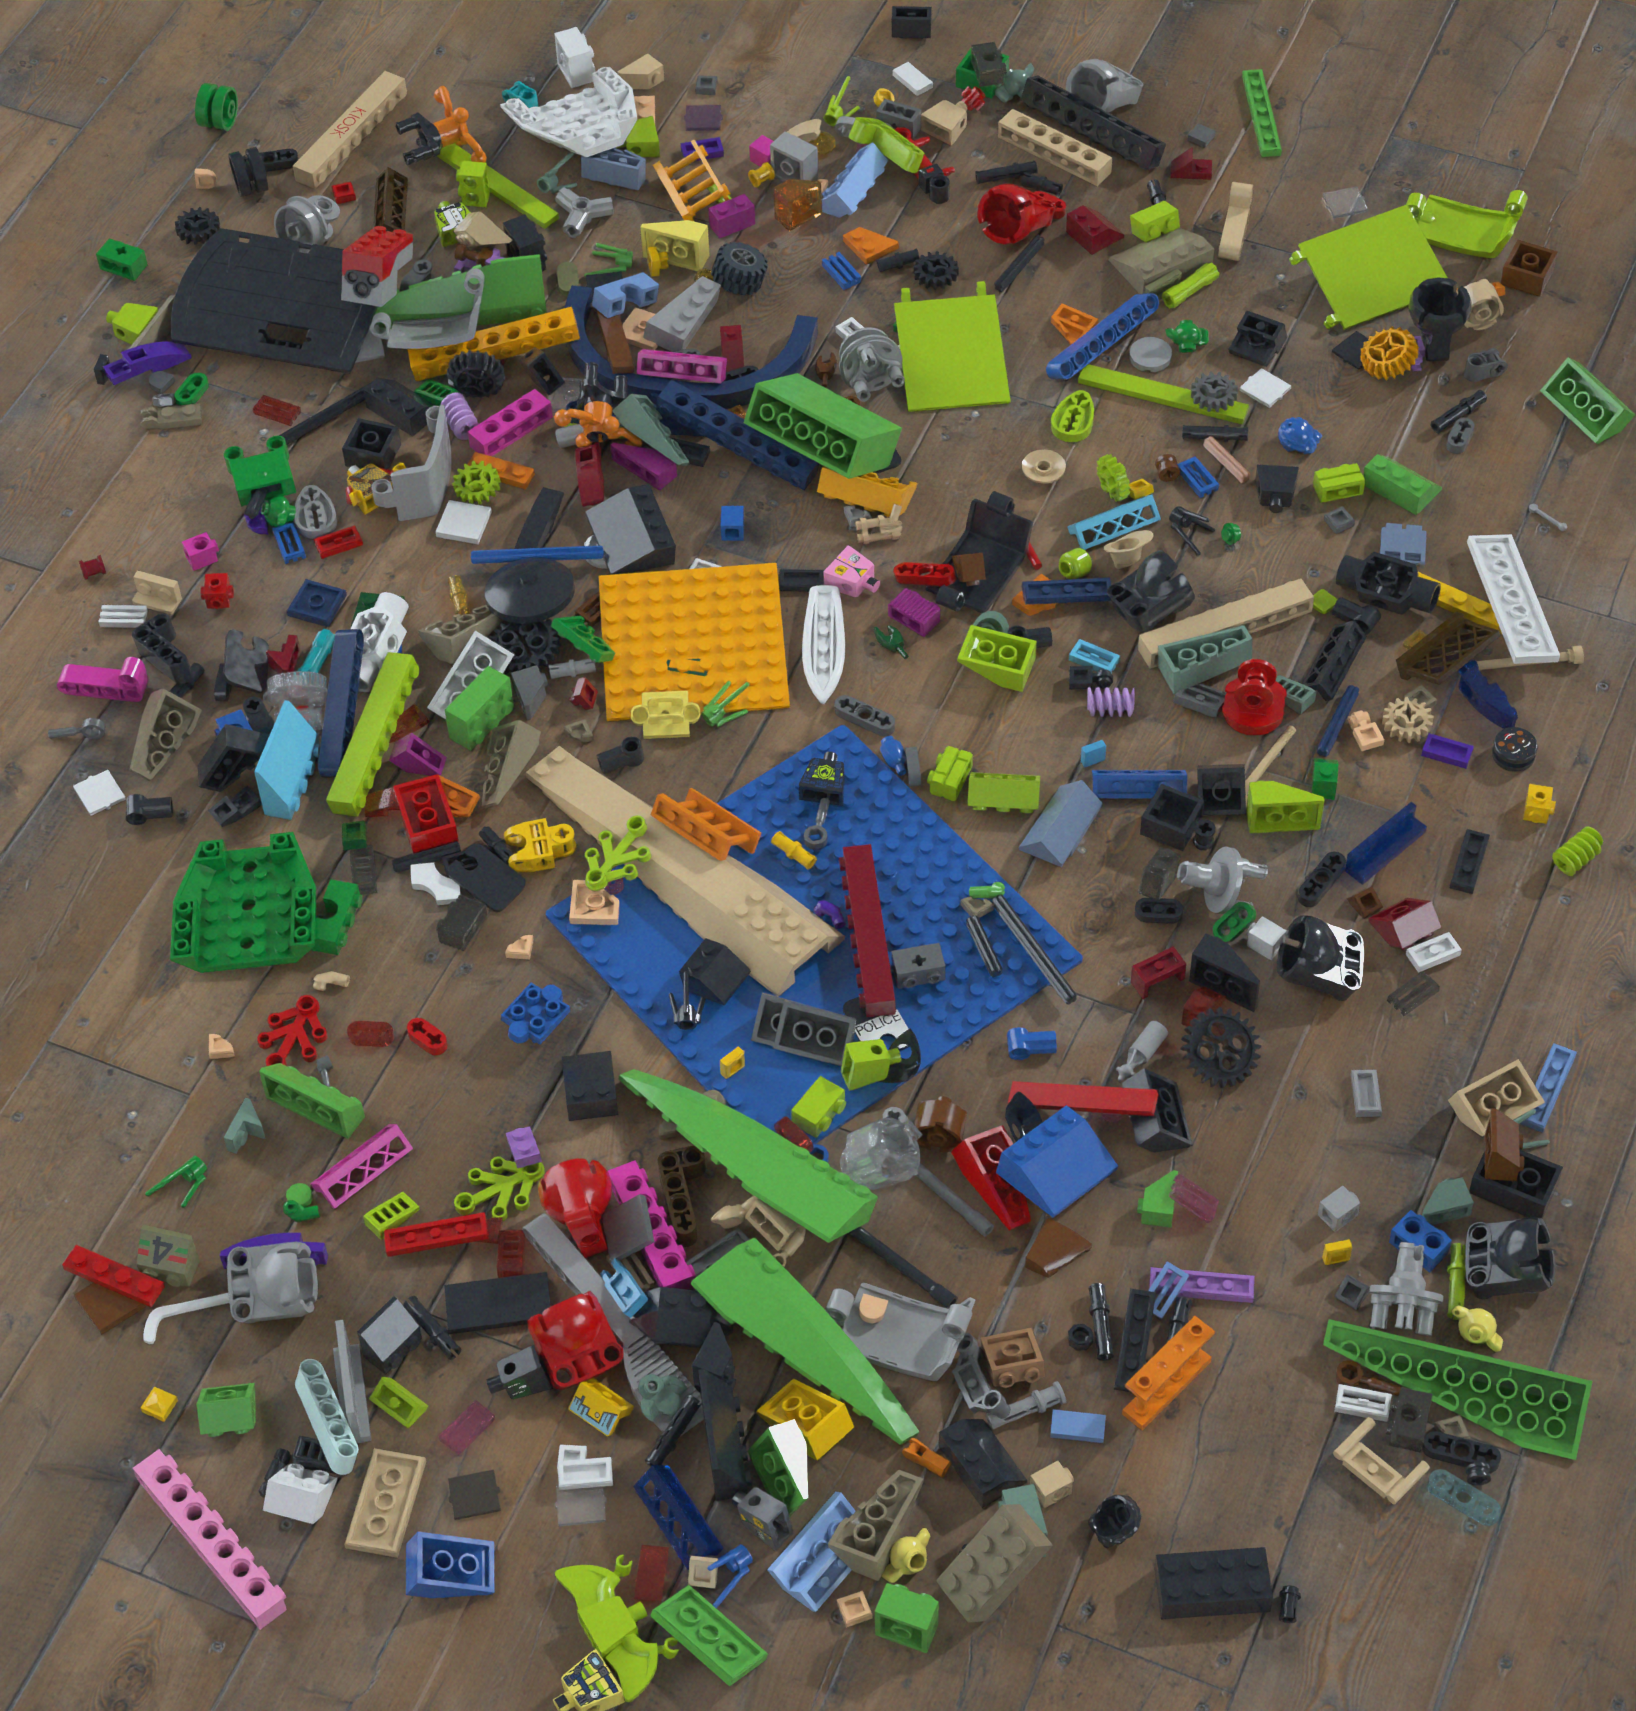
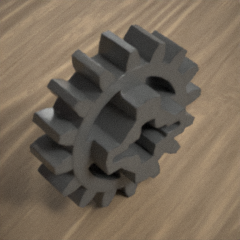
M1210 371L1208 376L1202 373L1201 379L1196 377L1195 383L1191 384V398H1194L1193 403H1200V409L1207 407L1208 412L1211 409L1219 412V408L1227 410V406H1233L1234 401L1237 400L1238 385H1235L1234 379L1229 380V375L1221 376V372L1214 375Z

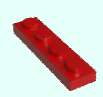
M485 1212L384 1230L387 1257L489 1239Z
M75 1245L62 1264L65 1271L149 1307L153 1306L165 1288L163 1281L78 1245Z

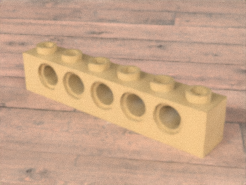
M1012 109L998 122V138L1085 181L1098 186L1111 174L1112 157L1023 113Z

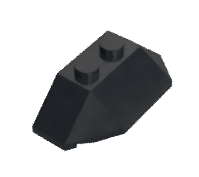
M658 1287L644 1292L648 1300L631 1318L629 1317V1323L636 1326L651 1341L660 1344L701 1348L714 1322L720 1324L724 1336L733 1333V1324L725 1320L696 1290Z

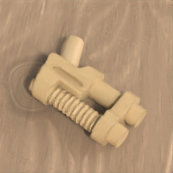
M894 504L889 518L878 515V518L868 520L860 518V521H855L856 530H861V534H857L858 543L869 544V542L878 540L882 541L891 538L896 540L901 538L902 522L898 518L902 506ZM879 527L878 533L868 534V528Z

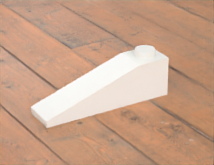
M475 631L427 709L446 720L445 709L487 666L503 674L514 654Z

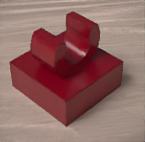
M586 677L580 678L577 681L576 687L571 690L573 697H570L568 700L574 706L580 704L585 710L593 709L598 690Z

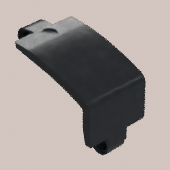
M993 491L987 503L978 499L972 500L965 531L942 564H949L954 567L952 556L983 552L986 579L979 580L980 585L966 586V582H959L955 570L956 581L948 586L926 585V591L937 595V604L956 612L965 606L984 613L1005 589L1027 554L1033 526L1031 520L1013 514L1015 508L1013 498Z

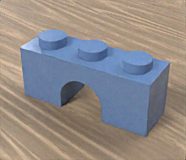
M644 272L594 288L592 306L605 317L610 318L624 313L626 301L633 302L639 307L657 302L659 284Z

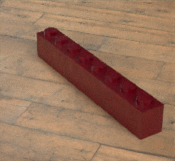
M871 844L843 847V857H839L840 872L845 871V876H842L843 891L848 890V895L844 896L846 910H851V915H847L848 928L854 931V934H850L851 948H856L857 954H853L854 968H859L860 974H856L857 988H862L863 994H859L860 1008H865L866 1017L896 1014L895 995Z

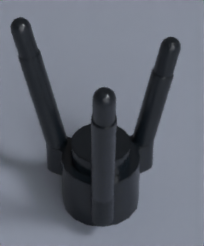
M1181 506L1175 507L1169 516L1170 522L1173 523L1171 528L1178 532L1197 555H1200L1201 552L1181 528H1188L1191 523H1194L1214 532L1215 528L1204 523L1209 522V518L1188 511Z
M685 971L683 1005L680 1006L679 1010L677 1009L673 993H669V999L674 1015V1024L682 1030H691L701 1023V1014L706 999L701 997L697 1012L694 1006L689 1005V975Z

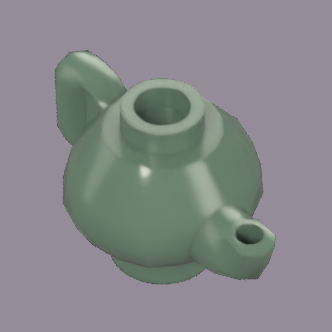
M1032 63L1024 70H1013L1011 68L1003 76L1006 79L1004 85L998 87L995 91V95L1002 102L1012 100L1014 95H1018L1021 98L1026 80L1033 75L1035 69Z

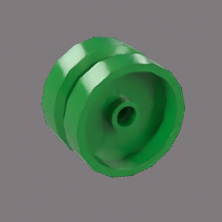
M210 83L202 84L195 103L197 124L201 127H215L219 130L229 131L235 123L238 109V97L235 88L228 86L218 87V85Z

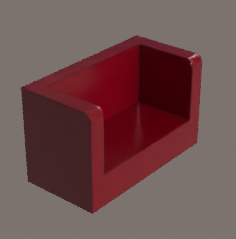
M1173 946L1133 965L1130 983L1141 998L1145 999L1148 997V988L1173 975H1176L1179 981L1184 980L1186 962Z

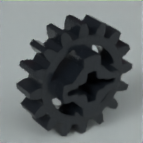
M201 207L198 210L190 208L189 213L183 211L184 216H178V221H175L176 234L180 237L181 241L186 240V244H189L191 241L194 242V245H197L198 242L205 244V240H209L220 229L219 217L216 216L214 211L210 212L209 208L202 211Z
M938 251L934 255L928 252V256L921 255L920 260L916 259L914 279L919 280V285L925 284L926 289L930 286H933L934 290L939 286L945 289L946 284L952 286V281H957V276H959L958 262L954 261L953 256L947 257L946 252L942 255H939Z

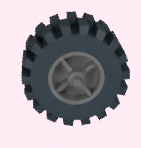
M741 242L725 243L717 252L711 275L713 280L720 284L724 290L730 291L733 294L751 295L753 292H758L761 288L768 268L767 258L757 248H753L749 244L746 245Z

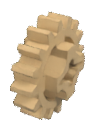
M1405 697L1404 701L1396 698L1395 704L1389 702L1388 708L1384 709L1382 724L1385 725V731H1391V738L1398 736V741L1400 742L1403 738H1406L1408 743L1414 738L1418 742L1420 741V736L1426 738L1428 732H1431L1434 716L1431 715V708L1425 709V702L1417 703V698L1413 701H1409L1408 697Z

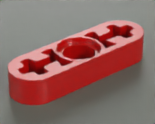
M903 562L896 565L893 569L896 581L900 584L948 586L956 581L954 567L949 564ZM929 572L927 575L920 576L923 573Z

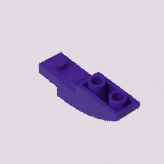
M173 341L154 342L121 352L122 359L103 366L112 384L116 385L148 370H151L152 373L166 370L192 357L183 344L174 343Z
M277 1233L255 1237L234 1244L220 1251V1259L223 1268L227 1269L228 1255L233 1248L296 1241L305 1243L310 1248L311 1254L309 1258L314 1260L315 1266L318 1264L327 1265L328 1254L325 1243L303 1242L301 1233ZM245 1253L242 1254L239 1259V1263L241 1266H243L247 1261V1255Z

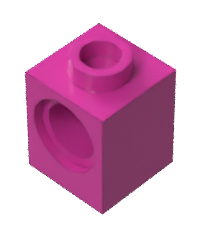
M207 532L182 541L185 557L193 571L218 561L216 554L219 551L215 539L211 540Z

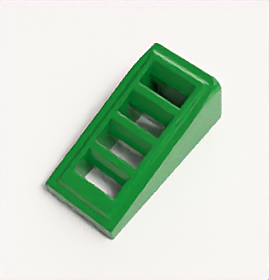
M430 379L414 390L416 394L436 406L441 405L444 399L443 396L446 397L449 394L458 392L452 387Z

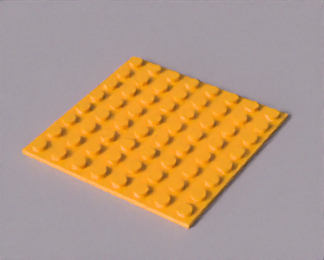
M777 563L599 576L602 639L615 652L612 661L603 662L607 721L631 720V710L636 705H642V693L688 691V702L698 704L701 715V712L704 711L703 707L709 704L728 681L731 682V685L715 704L722 703L746 682L750 685L723 708L725 713L740 712L745 709L754 711L790 708Z

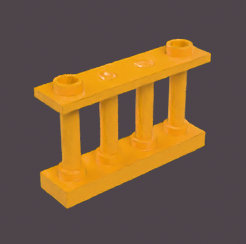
M692 140L691 143L696 151L669 168L668 166L664 168L660 161L653 164L654 169L684 221H694L693 217L696 212L722 196L725 201L730 200L728 195L731 194L725 183L720 184L705 157L708 154L703 145L698 146L695 140ZM701 158L702 165L681 178L671 181L670 178L674 177L673 174ZM704 172H709V178L684 193H678L681 190L680 187ZM716 184L718 190L692 206L685 205L688 203L687 200Z

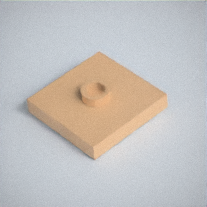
M636 307L633 309L623 323L628 344L648 350H655L658 347L656 343L643 338L646 322L655 315L654 313Z

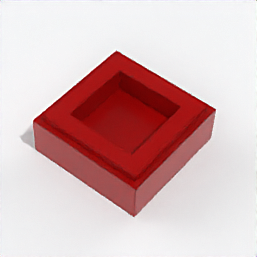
M351 182L331 186L336 204L356 200Z

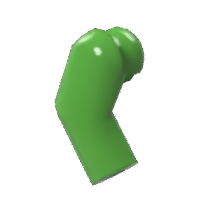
M995 882L992 886L970 887L969 896L972 899H993L998 895L1004 896L1005 886L1001 882Z

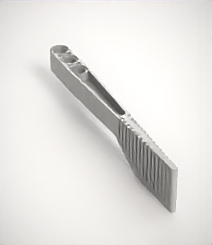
M545 1213L522 1228L528 1241L575 1295L591 1291L598 1298L618 1344L623 1348L627 1381L639 1405L641 1404L642 1396L638 1391V1384L648 1374H654L660 1378L668 1375L679 1378L687 1386L686 1391L678 1395L681 1403L683 1404L687 1395L697 1398L702 1403L700 1393L684 1377L683 1373L679 1371L670 1358L665 1355L661 1347L645 1336L636 1326L629 1323V1317L623 1313L607 1290L604 1280ZM648 1383V1388L655 1391V1384ZM702 1405L683 1434L704 1420ZM660 1412L653 1422L664 1432L674 1416Z

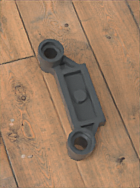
M965 1333L957 1348L960 1355L957 1366L952 1370V1373L969 1409L974 1414L981 1411L1004 1419L1010 1414V1406L999 1391L991 1389L978 1363L983 1351L978 1346L977 1340L971 1334Z

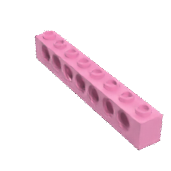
M158 1449L133 1467L138 1482L261 1630L287 1610L284 1603L285 1593L278 1585L272 1586L268 1581L271 1578L263 1566L257 1567L253 1563L255 1558L247 1547L242 1549L238 1545L239 1539L231 1528L228 1530L222 1525L224 1521L215 1509L213 1511L209 1510L206 1506L208 1501L200 1491L195 1493L191 1488L193 1483L185 1473L180 1475L176 1470L178 1465L171 1455L165 1456ZM170 1479L169 1482L161 1484L163 1480ZM186 1497L181 1502H175L178 1498ZM194 1516H201L198 1520H191ZM211 1534H217L212 1539H206ZM225 1553H232L227 1558H221ZM241 1572H248L243 1577H237V1575ZM256 1591H263L259 1596H252Z

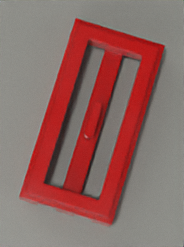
M355 525L313 539L321 559L363 545L362 538Z

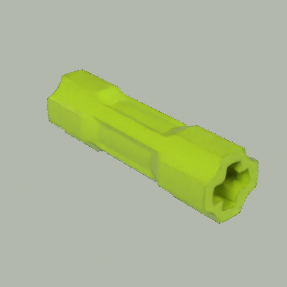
M1212 262L1206 263L1185 280L1163 292L1162 299L1164 304L1169 309L1175 308L1199 289L1218 279L1219 272Z

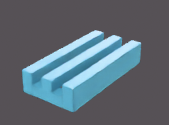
M1079 639L1069 654V660L1082 666H1093V670L1096 672L1106 669L1112 674V670L1114 671L1116 664L1120 662V655Z

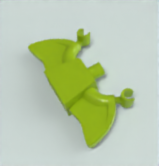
M624 1555L617 1557L614 1572L594 1565H575L556 1570V1579L572 1594L576 1601L579 1622L591 1644L598 1651L603 1661L607 1662L616 1671L625 1701L632 1702L651 1682L657 1669L658 1654H663L667 1659H672L678 1654V1649L671 1650L668 1648V1646L677 1645L678 1640L670 1637L666 1639L664 1645L657 1646V1643H645L639 1638L636 1622L648 1616L643 1604L638 1602L627 1608L621 1597L615 1596L614 1593L615 1587L620 1582L619 1577L628 1576L631 1572L632 1561L628 1565H621L624 1561Z

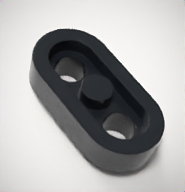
M1141 898L1135 904L1134 913L1141 922L1174 924L1182 919L1183 905L1176 899Z

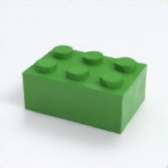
M487 666L445 709L449 739L472 751L476 745L482 743L485 736L493 728L497 727L506 715L511 713L514 703L511 682L508 676Z

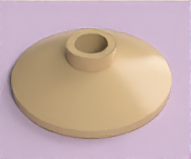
M1051 450L1033 451L1022 462L1024 475L1037 483L1055 482L1064 475L1066 470V463L1063 457Z

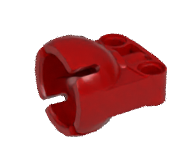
M1001 184L989 189L982 196L978 204L977 218L979 224L987 222L988 226L982 230L989 239L996 243L1010 245L1023 240L1030 232L1044 226H1050L1056 204L1017 185Z
M583 1158L563 1161L551 1167L545 1173L544 1179L541 1178L538 1185L541 1206L551 1218L567 1225L584 1258L607 1251L606 1236L600 1219L612 1195L609 1172L599 1161L592 1160L588 1163Z
M591 1291L566 1299L545 1309L543 1315L537 1314L527 1320L529 1332L548 1371L550 1382L557 1390H565L579 1385L580 1382L600 1376L617 1366L623 1358V1348L618 1344L598 1298ZM606 1349H613L616 1352L617 1359L615 1361H608L605 1358L604 1351ZM560 1370L566 1371L570 1377L569 1382H559L556 1373Z

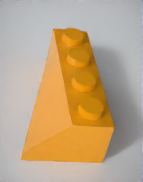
M823 466L817 492L824 494L825 498H838L844 500L845 504L861 505L867 511H880L885 516L890 517L894 504L902 506L900 515L905 513L916 490L917 483L910 481L909 485L899 483V478L894 477L880 479L877 473L873 472L848 479Z

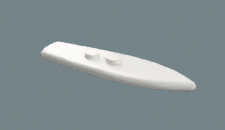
M819 585L810 588L802 641V661L807 682L821 704H825L838 685L845 660V631L840 590L838 587L831 585Z

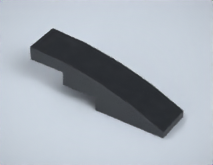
M545 487L542 488L529 512L514 549L543 548L547 534H551L564 492Z

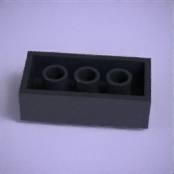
M1265 1547L1156 1555L1154 1570L1161 1620L1271 1612L1273 1594Z

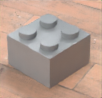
M785 131L770 144L771 166L774 170L775 178L791 186L796 185L793 184L792 180L797 181L796 183L798 184L799 181L814 183L818 179V150L816 146Z

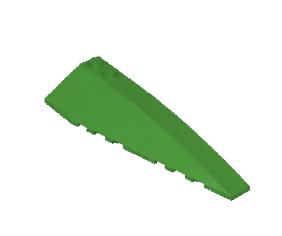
M540 254L496 259L490 261V265L482 267L480 264L472 267V269L481 270L485 276L477 326L514 322L547 313ZM461 271L453 272L450 277L443 278L440 276L411 285L409 289L401 292L397 289V295L382 307L378 306L375 314L386 313L391 319L390 329H392L394 321L443 318L471 312L475 294L469 293L464 287L467 272L461 273ZM476 278L469 279L472 284L479 283V280ZM382 322L376 323V325H378L379 328L386 327L385 324Z
M756 1238L737 1245L692 1280L691 1285L725 1320L731 1324L736 1322L744 1328L743 1333L750 1338L755 1336L765 1343L764 1348L771 1353L781 1354L785 1357V1363L820 1387L823 1384L832 1391L831 1396L838 1401L843 1399L853 1406L852 1411L859 1416L869 1417L873 1420V1426L901 1445L911 1438L918 1436L919 1430L857 1346L824 1308Z
M1329 1319L1323 1343L1324 1346L1523 1448L1576 1460L1593 1381Z

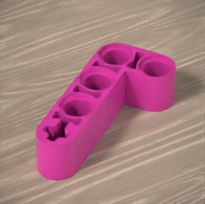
M128 657L125 659L121 670L74 664L64 665L57 682V688L60 692L68 695L139 702L143 699L149 679L143 661L135 657Z

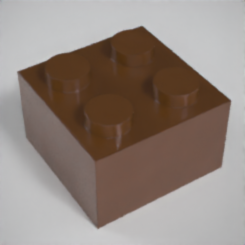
M1517 240L1504 264L1500 284L1541 297L1554 271L1558 252Z

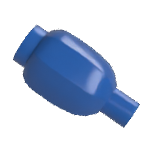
M893 736L883 738L880 751L889 767L896 769L899 776L904 775L907 772L904 767L906 754L901 742L894 739Z

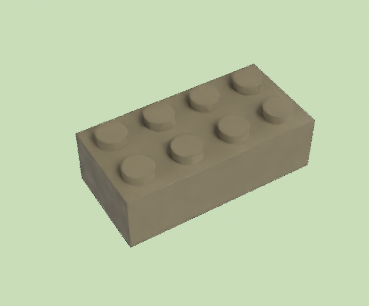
M1020 1504L1002 1505L940 1575L936 1582L968 1623L986 1621L1053 1545Z

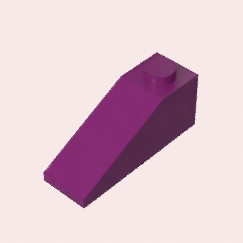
M620 443L611 444L612 460L660 491L677 477V464L658 450Z

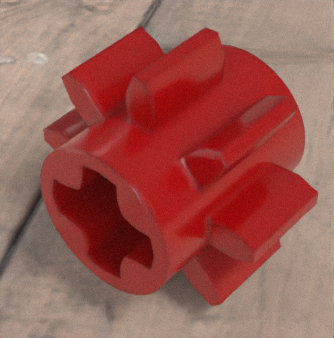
M968 86L962 92L961 96L963 99L961 101L967 105L969 111H972L974 108L979 111L985 105L983 99L986 96L977 86H974L973 89Z

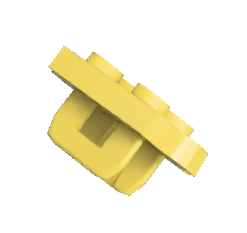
M688 691L642 693V705H636L631 710V720L637 726H643L644 739L690 737L689 724H694L700 719V707L696 703L688 702Z

